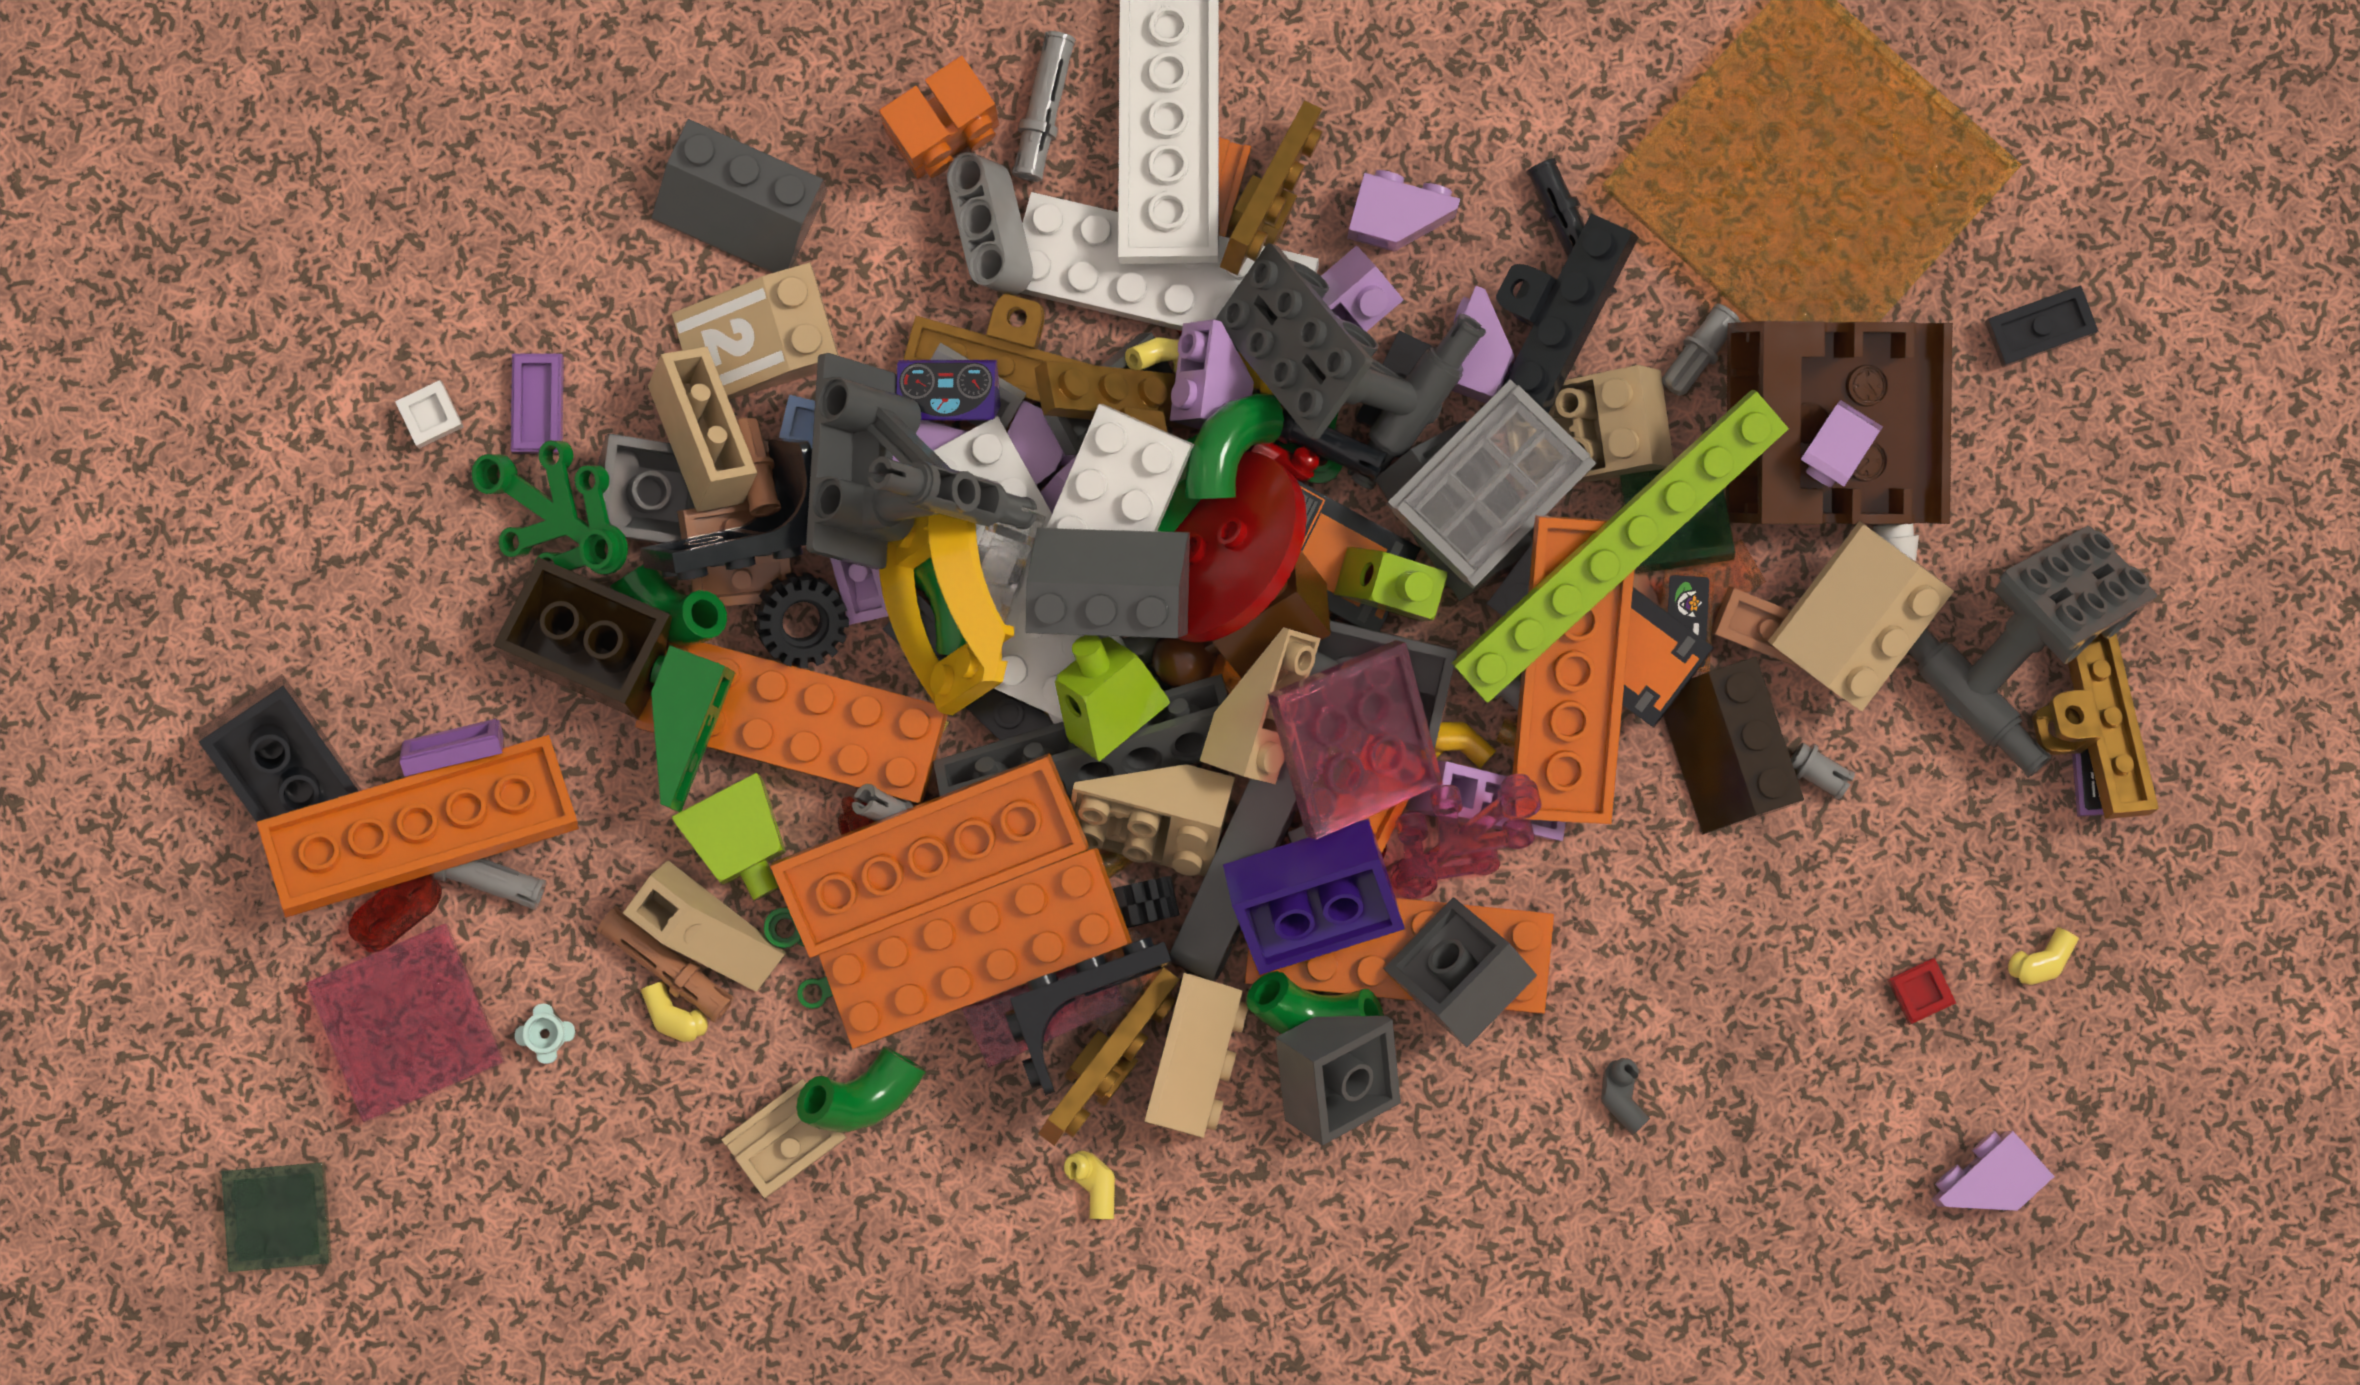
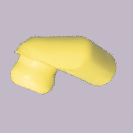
M1157 337L1133 346L1125 352L1126 363L1130 369L1143 370L1160 362L1173 361V369L1176 373L1179 340Z
M2056 927L2044 951L2027 955L2023 951L2014 953L2009 960L2008 971L2011 976L2019 978L2021 983L2027 985L2055 979L2063 971L2079 938L2062 928Z
M1078 1151L1069 1155L1064 1162V1172L1069 1179H1074L1090 1193L1089 1219H1114L1115 1176L1113 1171L1093 1153Z

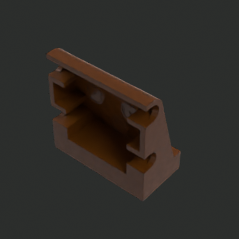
M1823 321L1728 323L1727 412L1748 392L1755 390L1789 429L1726 486L1725 522L1750 524H1857L1861 521L1863 524H1950L1953 323ZM1842 400L1883 426V428L1846 485L1842 486L1835 482L1831 488L1807 474L1806 470L1809 464L1802 461L1801 458L1837 403Z

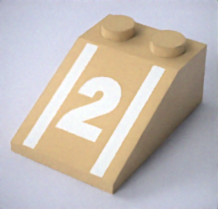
M810 262L759 277L672 313L682 351L708 347L728 400L817 374L818 356L820 354L831 353L839 356L816 276Z

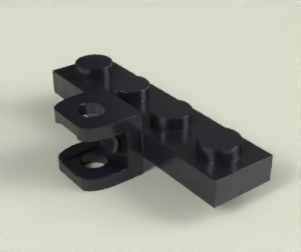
M1591 213L1557 280L1553 276L1528 265L1515 264L1510 267L1496 294V300L1503 308L1524 324L1532 327L1502 387L1511 379L1549 413L1639 238L1633 231ZM1523 281V284L1515 297L1513 294L1514 287L1519 282Z

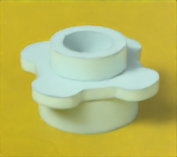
M544 1003L536 1005L533 1009V1016L526 1021L524 1026H519L515 1031L517 1044L527 1046L534 1051L537 1060L544 1064L554 1062L557 1059V1051L564 1042H569L575 1037L574 1025L571 1022L560 1020L554 1015L552 1006ZM543 1029H548L550 1032L549 1037L546 1039L540 1035Z

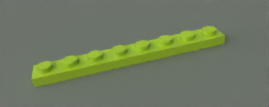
M1751 390L1458 656L1451 663L1478 695L1485 702L1489 703L1789 428L1757 391Z

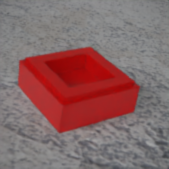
M1935 958L1887 979L1909 1025L1956 1004Z

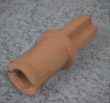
M740 418L737 422L757 470V475L747 494L750 506L749 512L752 517H766L777 513L781 509L771 472L775 467V463L772 458L767 456L759 421L756 418Z

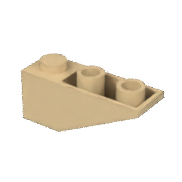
M1283 627L1214 712L1200 757L1201 762L1243 777L1276 785L1280 768L1285 760V752L1293 726L1300 711V704L1306 684L1315 663V655L1321 638Z
M669 860L650 875L623 912L624 915L663 945L756 992L787 953L782 948L771 944L764 934Z

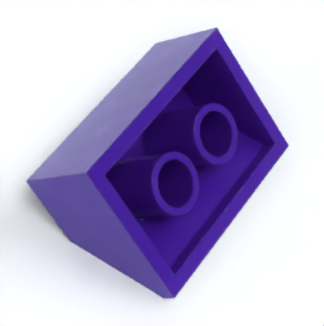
M1369 818L1223 864L1231 904L1259 975L1405 929Z

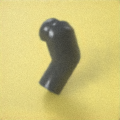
M1620 1058L1609 1063L1603 1073L1601 1100L1613 1116L1633 1135L1650 1118L1632 1099L1635 1079L1639 1075L1638 1066L1631 1059Z

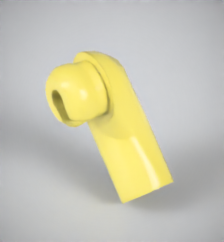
M661 981L641 989L652 1022L658 1032L681 1042L694 1041L696 1037L706 1033L708 1021L705 1014L697 1009L688 1012L673 1006L664 982Z

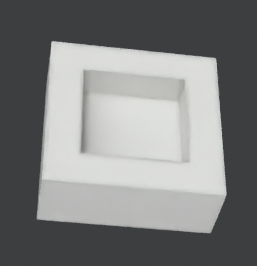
M441 380L395 401L414 443L419 449L464 428Z

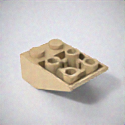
M1635 365L1565 380L1548 414L1596 462L1592 469L1578 483L1664 470L1674 461L1661 370ZM1518 412L1506 422L1510 457L1536 432ZM1543 438L1517 466L1537 485L1562 460L1563 456ZM1514 478L1515 491L1526 490Z
M1185 764L1078 781L1073 786L1071 804L1089 844L1088 849H1103L1122 854L1134 862H1152L1171 867L1183 875H1201L1205 877L1219 847L1235 777Z

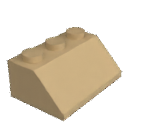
M1859 521L1768 642L1830 690L1860 711H1863L1954 590Z
M1184 973L1145 1117V1123L1204 1138L1206 1128L1216 1131L1224 1102L1214 1099L1219 1079L1229 1082L1236 1057V1052L1227 1050L1232 1031L1242 1033L1248 1012L1247 1003L1240 1001L1243 990Z

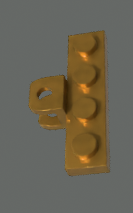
M1304 100L1263 178L1261 179L1255 175H1252L1229 221L1228 231L1232 232V235L1226 247L1220 268L1238 276L1247 258L1256 261L1263 246L1269 243L1275 245L1297 198V195L1291 192L1295 189L1305 167L1304 164L1299 163L1302 155L1309 158L1312 157L1323 131L1315 128L1322 108Z
M1010 294L1002 295L996 302L986 335L915 315L903 359L930 360L939 344L942 343L969 360H997L998 377L1025 392L1024 398L1038 402L1041 401L1035 367L1046 360L1092 365L1038 350L1045 323L1044 309L1038 302ZM1018 310L1025 311L1027 315L1026 322L1020 327H1013L1010 322L1011 315Z
M1047 360L1034 368L1043 415L1092 420L1098 405L1104 404L1167 432V427L1200 430L1170 421L1172 407L1171 392L1175 384L1176 374Z
M2100 633L2077 657L2068 663L2074 691H2066L2056 695L2050 700L2049 705L2040 708L2033 714L2032 721L2037 742L2051 755L2082 753L2088 748L2105 819L2151 815L2159 807L2117 634L2106 639ZM2049 722H2054L2055 734L2058 738L2053 737L2049 733Z
M1163 967L1110 1038L1099 1030L1066 1072L1064 1077L1071 1083L1076 1078L1078 1080L1044 1123L1038 1133L1053 1146L1056 1145L1064 1133L1073 1138L1091 1114L1084 1107L1094 1094L1098 1097L1096 1101L1103 1107L1107 1105L1139 1061L1135 1056L1149 1038L1142 1033L1143 1029L1151 1019L1160 1024L1176 1003L1177 999L1170 994L1180 980Z

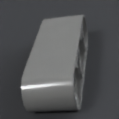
M970 152L962 153L954 158L947 172V183L968 272L972 280L979 285L1003 294L1018 295L1026 290L1030 284L1033 266L1010 173L1003 165Z

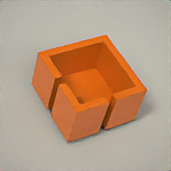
M962 55L925 79V83L935 96L929 101L925 99L918 87L914 86L879 109L886 134L917 179L925 174H928L930 178L942 174L949 169L954 155L968 146L971 151L977 150L991 141L996 135L993 130L999 126L996 104Z

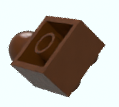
M1301 551L1296 565L1282 590L1269 606L1246 626L1223 638L1207 642H1188L1177 638H1159L1152 651V666L1157 677L1171 688L1209 678L1215 668L1216 656L1222 654L1238 675L1243 678L1283 627L1321 638L1320 641L1331 635L1327 583Z

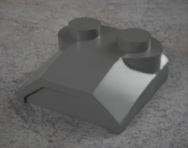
M616 434L605 435L598 465L605 468L609 475V486L603 493L610 524L618 527L625 535V538L630 540L659 544L680 540L681 532L677 511L692 509L695 506L671 444Z

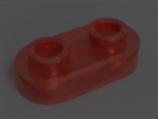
M429 874L383 888L353 914L348 926L350 937L366 952H379L390 947L396 940L435 910L442 895L441 885Z

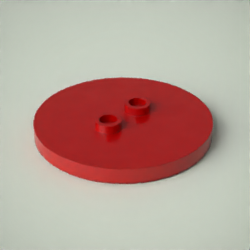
M1245 452L1238 464L1236 497L1201 499L1174 531L1190 532L1188 634L1177 639L1188 642H1207L1236 632L1262 613L1276 598L1289 579L1304 542L1307 521L1306 503L1296 478L1272 458L1259 453Z

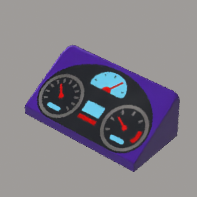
M899 360L897 363L896 394L911 398L918 403L921 409V420H993L1001 407L997 360Z

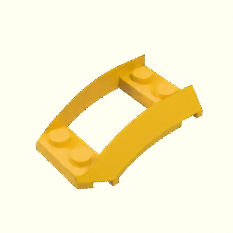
M942 514L915 518L914 525L905 538L899 541L888 542L886 567L879 569L882 595L893 631L910 666L934 701L937 710L943 714L954 715L1003 682L1008 661L1002 660V646L1004 642L1014 636V626L1005 625L989 593L979 558L976 524ZM930 557L943 598L959 631L967 642L941 661L935 655L927 637L915 589L914 568Z

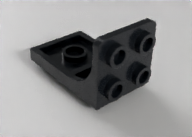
M776 438L768 441L770 458L775 463V467L772 469L777 498L781 504V509L777 513L766 517H755L739 527L640 548L644 568L659 570L662 572V577L678 576V580H689L707 576V567L725 565L726 570H733L755 565V556L773 555V559H785L802 555V546H805L807 541L812 448L809 442L786 438Z
M1151 937L1136 941L1122 947L1124 957L1106 963L1103 955L1087 959L1074 965L1077 974L1059 981L1055 972L1041 976L1026 983L1029 992L1010 998L1013 1010L1005 1012V1016L1014 1041L1018 1043L1025 1040L1031 1058L1023 1060L1022 1063L1033 1091L1043 1088L1046 1097L1056 1094L1043 1054L1044 1036L1053 1017L1066 1005L1076 1000L1163 969V967L1171 966V958L1165 942L1154 945Z

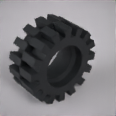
M793 572L786 574V580L774 579L770 582L773 587L768 592L763 589L759 595L762 599L761 604H755L754 614L757 616V621H753L754 627L759 634L758 638L775 659H780L783 664L790 667L792 663L797 664L799 668H808V663L814 662L816 666L825 663L823 657L827 654H830L833 658L839 652L835 646L838 642L844 644L847 636L843 632L844 627L849 628V618L845 615L847 608L839 594L825 580L820 577L817 579L810 573L803 572L802 576H797ZM799 602L813 604L818 609L820 616L816 630L804 638L791 637L783 628L785 612L790 606Z
M1171 876L1113 888L1127 928L1180 915Z

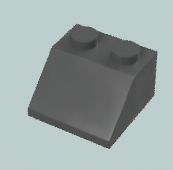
M1454 897L1383 968L1425 1011L1466 1048L1537 976L1509 942Z
M1313 1017L1275 1037L1285 1121L1322 1146L1401 1103L1393 1020L1389 1017Z

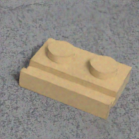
M804 1079L721 1139L764 1199L847 1139L844 1133L818 1129L800 1120L797 1115L796 1106L800 1091L807 1083Z

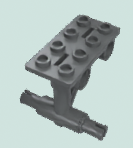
M1269 243L1222 308L1216 320L1222 322L1234 346L1309 438L1319 439L1344 403L1352 405L1362 403L1381 409L1382 412L1370 427L1369 437L1371 440L1367 444L1378 451L1388 453L1385 463L1380 466L1382 467L1380 475L1387 469L1395 457H1401L1407 453L1425 427L1438 418L1443 402L1463 376L1462 363L1480 338L1486 334V330L1481 328L1482 325L1475 319L1460 313L1437 347L1425 350L1404 379L1372 358L1378 349V344L1370 334L1351 322L1339 319L1323 301L1322 298L1329 290L1327 282L1309 267L1289 260L1277 245ZM1347 470L1348 475H1351V478L1360 486L1370 490L1375 488L1376 481L1372 482L1352 470Z
M824 353L818 356L806 541L808 552L877 570L886 567L888 542L899 541L905 538L910 533L915 518L942 514L982 526H990L1000 522L1021 530H1026L1033 525L1037 514L1021 510V507L1037 510V505L1033 499L1006 493L1003 486L996 481L975 476L968 471L951 469L916 435L921 422V409L913 399L896 394L897 375L895 373L831 353Z
M2090 526L2078 530L2010 567L1999 577L2001 582L1994 589V593L2014 614L2006 622V630L1974 665L1952 643L1948 644L1945 641L1941 644L1927 628L1908 651L1919 663L1917 667L1920 671L1919 675L1943 698L1949 710L1964 720L1988 746L1991 745L1993 748L1999 746L2024 772L2027 778L2041 769L2052 756L2021 726L2023 722L2020 718L2021 714L1998 692V689L2033 653L2041 652L2045 646L2064 664H2067L2077 657L2100 633L2106 639L2114 636L2143 607L2150 604L2157 597V593L2149 586L2147 577L2139 569L2129 566L2114 551V545L2106 535L2094 530Z

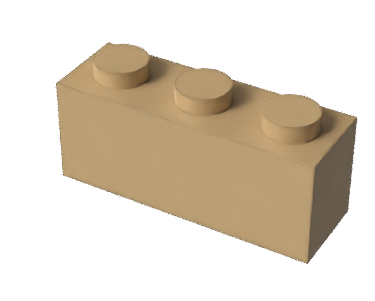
M708 347L661 354L648 388L696 511L701 512L743 504L757 475V470Z

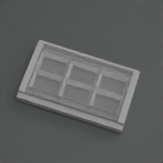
M1510 379L1386 505L1440 560L1473 589L1534 527L1535 515L1545 516L1592 469L1596 462L1538 403Z

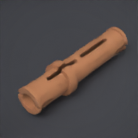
M615 906L614 909L612 908L597 928L598 933L615 943L626 954L660 978L662 982L670 987L669 993L676 998L682 996L700 1009L714 1023L725 1014L733 1003L735 997L717 986L700 972L702 968L695 961L689 963L669 947L660 943L624 915L618 906Z

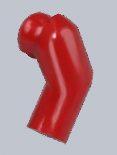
M1275 443L1253 445L1246 451L1263 454L1272 458L1291 472L1296 480L1300 482L1311 479L1314 476L1313 470L1319 466L1318 455L1305 447L1297 448L1293 454Z

